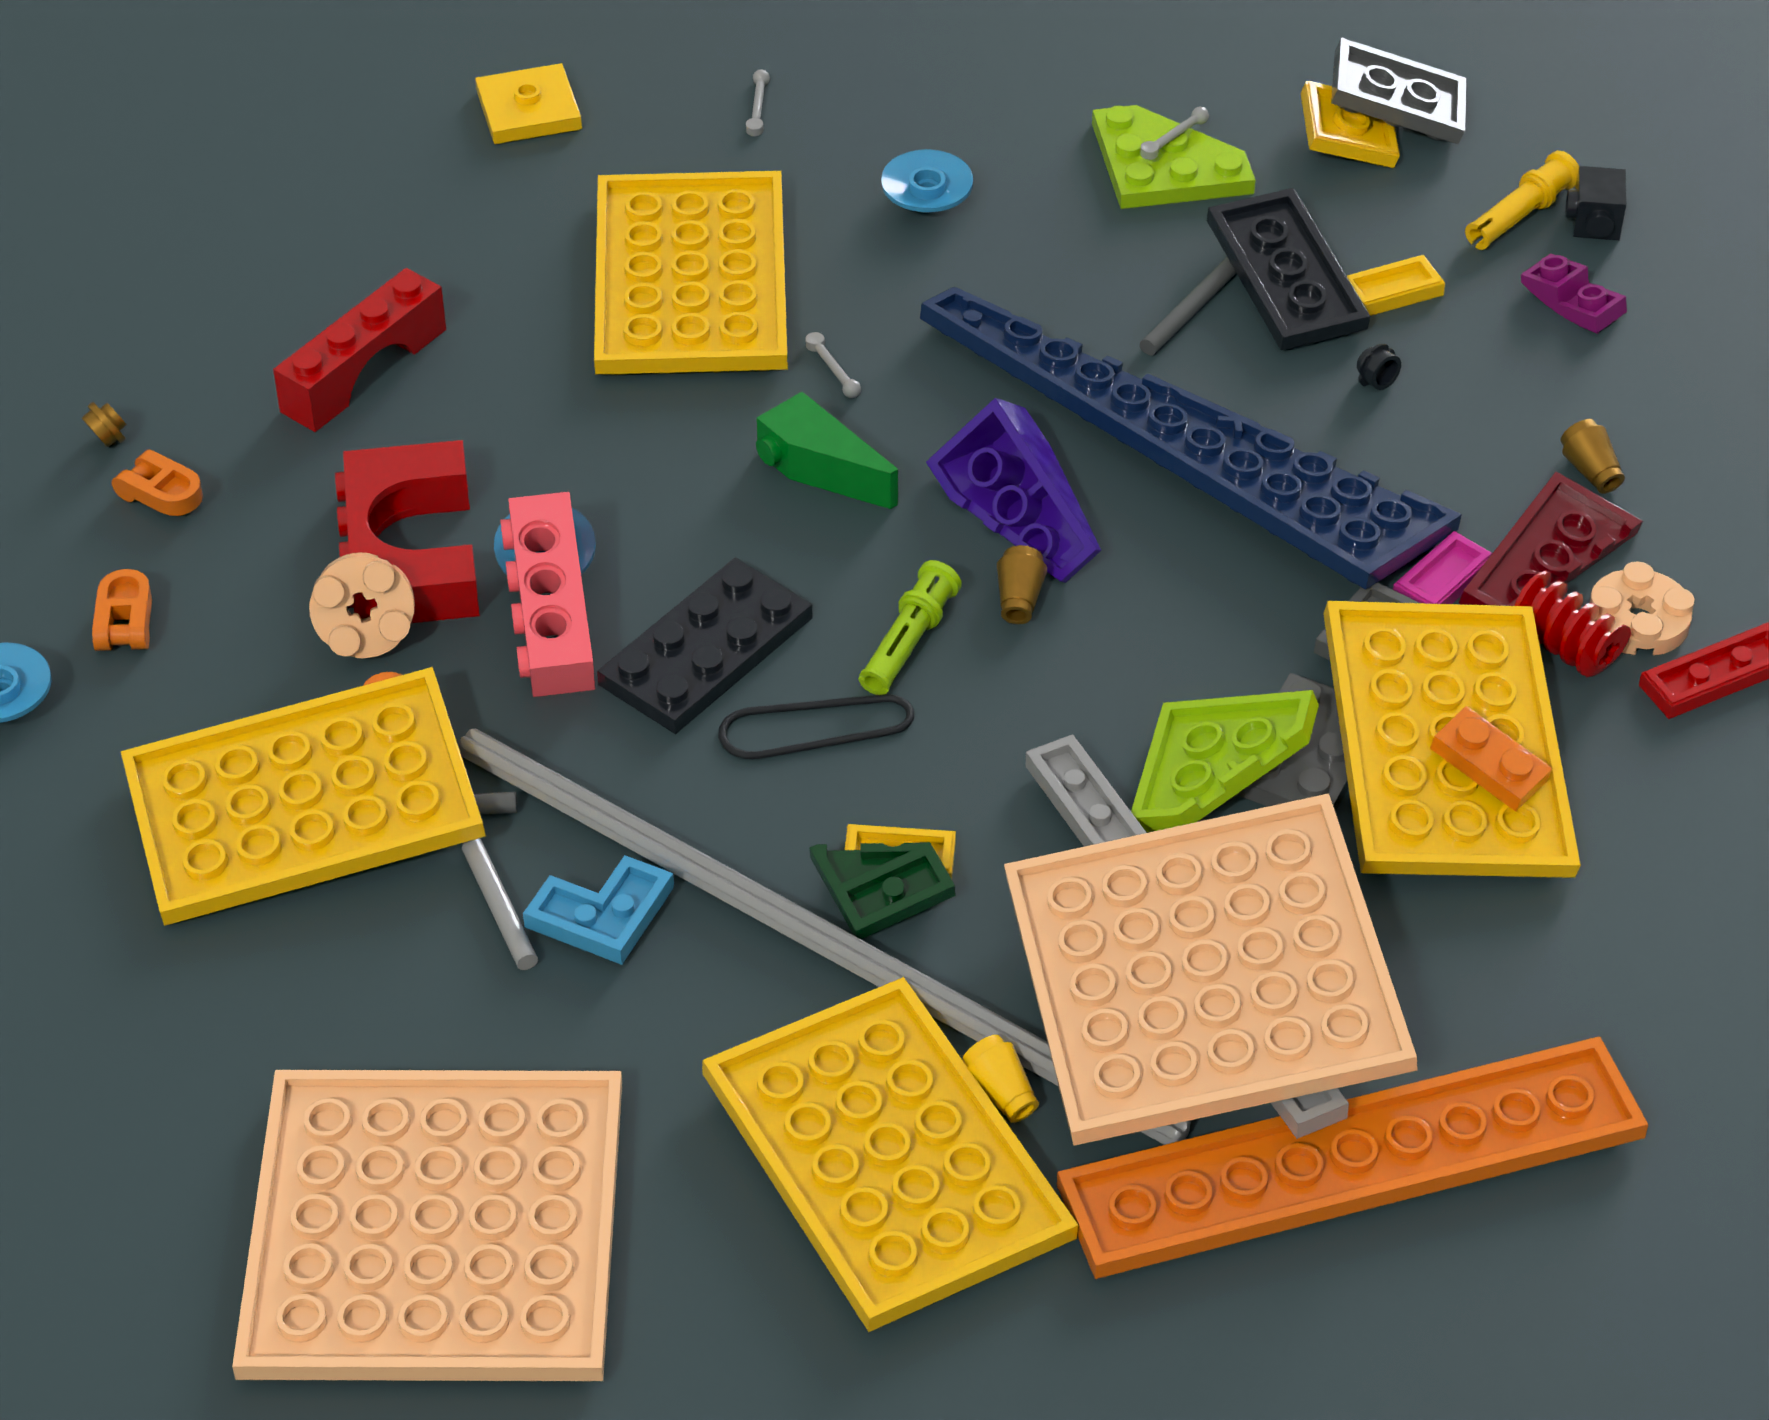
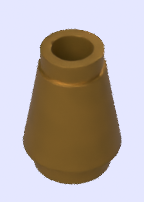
M1584 419L1573 424L1563 433L1560 440L1563 445L1562 454L1596 487L1599 493L1612 492L1624 482L1625 476L1621 471L1604 426L1597 425L1593 419Z
M1018 545L1005 550L1003 557L997 562V573L1002 609L1001 617L1012 624H1025L1032 618V612L1047 574V566L1043 561V555L1037 549Z

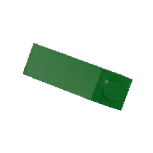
M804 392L798 393L756 417V450L765 464L775 467L788 479L888 509L898 505V468Z

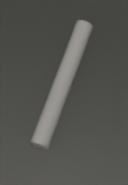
M478 838L464 842L462 851L518 969L528 970L534 967L538 962V957L482 840Z

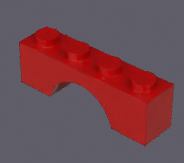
M406 267L273 369L280 413L313 432H317L349 407L351 393L361 370L378 351L386 346L396 344L415 355L447 330L442 286Z

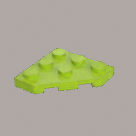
M1138 105L1113 106L1111 108L1095 109L1092 112V126L1120 209L1250 195L1255 193L1256 179L1245 151L1192 128H1189L1160 148L1157 158L1152 160L1144 159L1140 155L1141 144L1146 141H1156L1180 123Z
M1313 690L1163 703L1131 813L1146 832L1177 827L1201 820L1309 744L1319 707Z

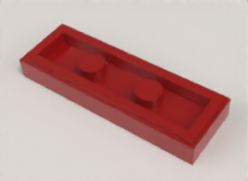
M1769 622L1644 671L1640 676L1639 687L1668 719H1671L1769 679Z

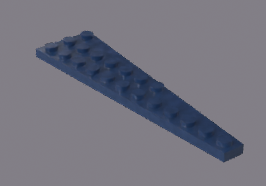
M952 287L921 304L920 319L939 330L942 334L956 340L974 351L978 356L1002 368L1011 376L1043 393L1047 398L1076 413L1085 421L1117 438L1121 443L1127 444L1153 460L1157 465L1191 483L1195 488L1204 491L1229 506L1233 511L1242 514L1268 530L1271 534L1278 536L1306 553L1310 558L1321 562L1344 576L1348 581L1357 584L1365 590L1444 540L1453 531L1456 532L1459 529L1462 514L1409 490H1405L1401 496L1378 486L1380 477L1364 470L1358 476L1336 467L1337 458L1322 451L1318 453L1302 452L1294 448L1295 442L1291 437L1262 427L1251 419L1150 374H1146L1143 379L1122 371L1123 362L1108 355L1100 361L1082 353L1083 344L1068 337L1065 339H1051L1042 335L1043 329L1041 325L1013 315L1008 310L959 288Z

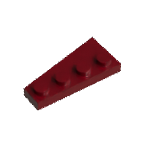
M1555 472L1464 589L1459 604L1515 606L1523 587L1533 576L1543 571L1551 573L1552 579L1549 587L1559 580L1567 584L1635 536L1643 521L1562 474Z

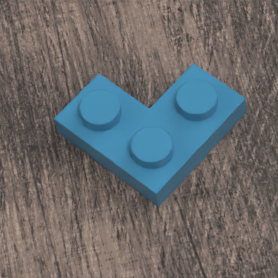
M624 855L599 893L549 875L523 912L524 927L622 965L673 890V873Z

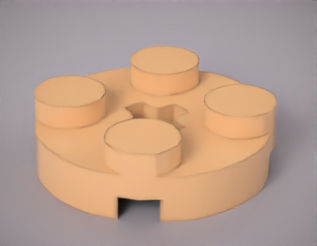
M370 553L347 554L328 564L316 580L309 602L310 618L318 636L337 655L355 658L376 657L392 650L409 633L414 614L413 590L403 571L394 564H390L387 560L380 559L378 556ZM363 592L365 599H375L377 602V606L370 610V617L361 619L358 613L351 614L347 606L354 603L353 595Z
M1638 561L1630 562L1625 565L1623 570L1604 576L1594 585L1590 602L1599 606L1597 620L1608 613L1615 617L1613 631L1623 624L1631 629L1629 642L1622 653L1636 655L1637 648H1654L1653 655L1665 654L1679 647L1688 636L1695 600L1693 594L1668 576L1654 572L1650 565ZM1639 608L1649 613L1640 612L1636 615L1631 612V609Z

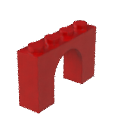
M463 440L343 451L344 472H335V483L338 502H346V506L337 507L340 537L348 536V541L339 542L340 557L352 553H370L378 556L380 559L387 560L390 564H394L402 570L408 578L414 594V614L411 623L480 616L472 544L410 550L388 545L378 539L381 532L388 526L407 517L470 510ZM363 592L354 594V603L347 606V608H354V613H358L361 619L370 617V610L377 606L376 600L365 599Z

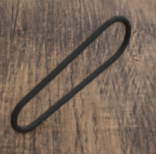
M893 694L746 707L736 710L724 718L719 726L718 738L722 747L733 756L742 759H762L900 733L911 725L914 719V710L907 700ZM881 702L899 704L906 711L905 720L896 726L762 751H743L737 749L729 743L726 737V730L730 723L737 718L747 715Z

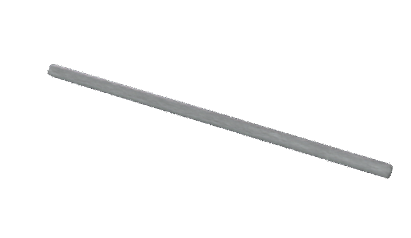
M476 728L469 729L466 735L461 737L458 744L460 746V754L467 760L878 987L904 977L932 1017L977 1042L991 1035H1000L1004 1042H1011L1014 1045L1024 1068L1058 1086L1048 1042L480 730ZM1185 1121L1140 1132L1166 1145L1186 1140L1191 1122Z

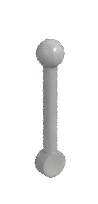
M763 69L755 71L752 77L754 84H756L752 118L746 121V133L750 136H759L764 132V124L760 117L764 87L769 83L770 76Z
M1196 107L1192 111L1191 117L1156 141L1143 142L1140 149L1141 157L1148 160L1157 158L1160 148L1193 125L1207 122L1209 118L1208 110L1205 107Z
M819 332L809 333L806 336V348L820 355L842 383L844 395L848 398H856L861 392L860 383L850 379L825 347L823 334Z

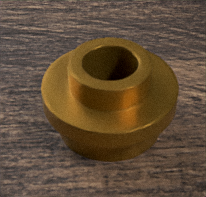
M94 402L87 406L90 411L82 419L107 447L116 440L122 443L126 439L120 430L127 424L108 403L101 408Z

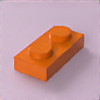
M1467 706L1434 736L1430 746L1432 751L1515 812L1547 782L1552 771L1550 766Z

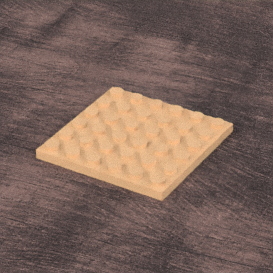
M1329 793L1004 864L1006 879L1073 1146L1418 1071L1417 1055Z
M275 1070L232 1365L235 1380L603 1381L622 1099L621 1071Z

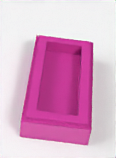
M1453 531L1395 582L1393 590L1419 603L1453 604L1462 595L1464 589L1492 553Z

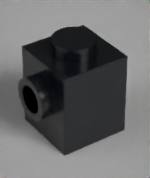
M1579 166L1575 190H1568L1565 205V218H1573V237L1620 241L1627 205L1626 169Z

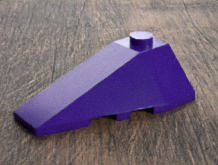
M994 398L926 461L950 500L961 508L967 509L983 521L986 527L995 533H999L1015 546L1023 545L1037 549L1043 555L1047 572L1060 582L1066 583L1102 551L1049 442L1026 408Z

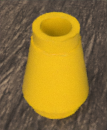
M991 1035L975 1043L964 1054L962 1060L966 1064L967 1069L973 1074L992 1103L1007 1116L1011 1123L1027 1118L1038 1108L1039 1101L1034 1096V1091L1011 1042H1004L1000 1035Z

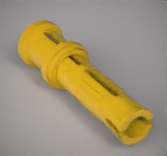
M1557 150L1548 155L1545 159V164L1539 169L1527 171L1521 177L1517 189L1466 226L1465 234L1469 243L1472 245L1483 236V239L1476 244L1475 248L1484 250L1533 210L1550 207L1555 202L1556 195L1564 189L1569 190L1576 186L1579 170L1576 160L1565 151Z

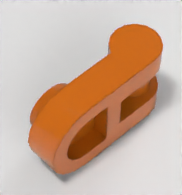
M150 449L136 458L133 469L121 471L112 480L114 491L127 502L137 500L160 513L170 516H182L192 512L200 505L203 498L198 474Z
M121 569L107 574L100 581L97 589L92 627L95 651H111L113 645H130L132 650L149 648L152 595L149 580L143 573L133 569ZM114 620H130L129 624L113 625Z

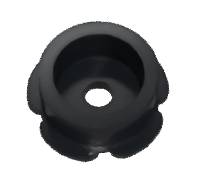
M1378 344L1364 350L1357 361V370L1360 373L1358 377L1359 383L1364 387L1371 385L1377 390H1384L1392 385L1401 370V360L1395 355L1394 350L1389 348L1387 344Z

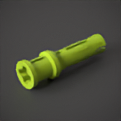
M929 560L922 564L918 570V581L914 588L904 592L898 602L899 616L881 641L865 669L859 674L858 680L865 690L874 695L887 694L893 680L911 655L925 630L932 629L939 624L943 617L942 608L946 601L955 597L962 587V581L953 568L937 560ZM935 577H939L938 582L935 584Z

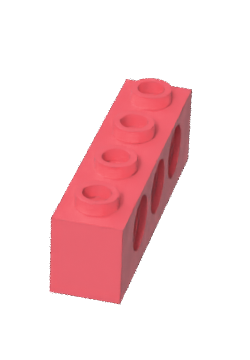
M570 492L508 498L510 519H502L500 523L504 550L514 549L515 561H506L509 592L519 591L521 603L511 604L514 635L525 634L526 646L516 647L520 678L530 677L533 697L595 690L593 657ZM542 593H553L550 595H540ZM550 635H557V636H559V637H556V638H545L546 636H550Z

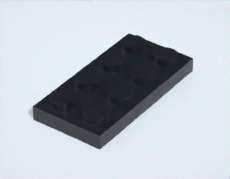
M1294 188L1208 207L1207 223L1280 350L1368 329L1370 321L1368 311Z
M735 557L597 671L598 685L672 733L677 734L813 618L812 603Z

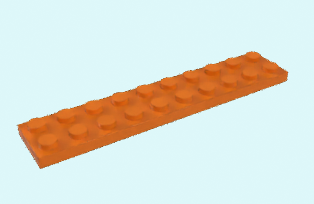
M1598 1036L1346 1099L1349 1103L1347 1119L1296 1139L1283 1119L1278 1116L1058 1171L1057 1188L1064 1205L1078 1223L1077 1237L1095 1279L1644 1139L1648 1129V1122L1604 1042Z

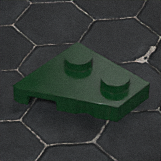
M930 842L903 843L895 847L887 846L883 843H860V850L828 851L827 844H816L809 847L810 858L852 934L859 939H863L956 896L955 884Z

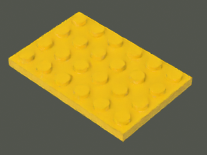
M781 171L598 175L594 337L595 375L788 370Z
M1327 601L1323 615L1361 873L1575 878L1581 864L1533 608L1531 606ZM1465 706L1469 707L1552 768L1547 782L1516 812L1430 749L1434 736Z
M433 667L121 751L164 926L486 836Z
M904 977L702 1060V1074L868 1332L1077 1239L1078 1223L973 1074L967 1069L966 1064Z

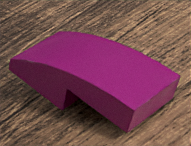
M1549 254L1521 274V283L1540 301L1567 320L1596 334L1627 312L1625 295L1605 289L1601 285L1589 283L1588 266L1568 260L1564 256Z

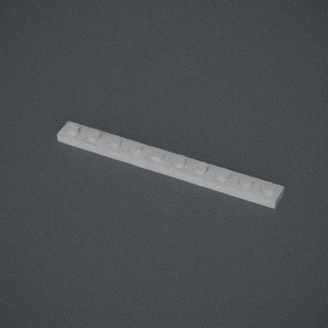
M1073 734L1026 751V768L1084 847L1146 833ZM1338 1088L1271 1103L1296 1139L1348 1117L1349 1103Z

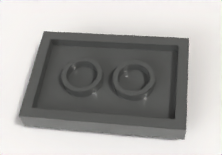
M1341 38L1334 55L1331 104L1338 105L1351 113H1362L1381 119L1391 126H1403L1424 133L1435 140H1446L1459 144L1465 132L1467 78Z
M1293 673L1288 675L1278 693L1313 690L1319 704L1310 742L1236 795L1265 806H1273L1329 793L1336 812L1348 790V781L1334 688Z

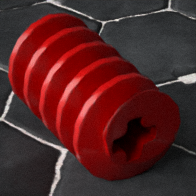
M1543 571L1536 574L1523 587L1515 606H1531L1533 608L1539 644H1544L1548 652L1560 655L1564 663L1576 666L1578 673L1585 677L1596 676L1606 670L1619 657L1629 642L1631 636L1630 627L1623 624L1613 631L1615 625L1614 616L1607 613L1597 620L1599 614L1598 605L1590 602L1581 609L1583 603L1582 594L1574 591L1565 597L1568 590L1566 583L1559 580L1549 587L1552 579L1551 573Z

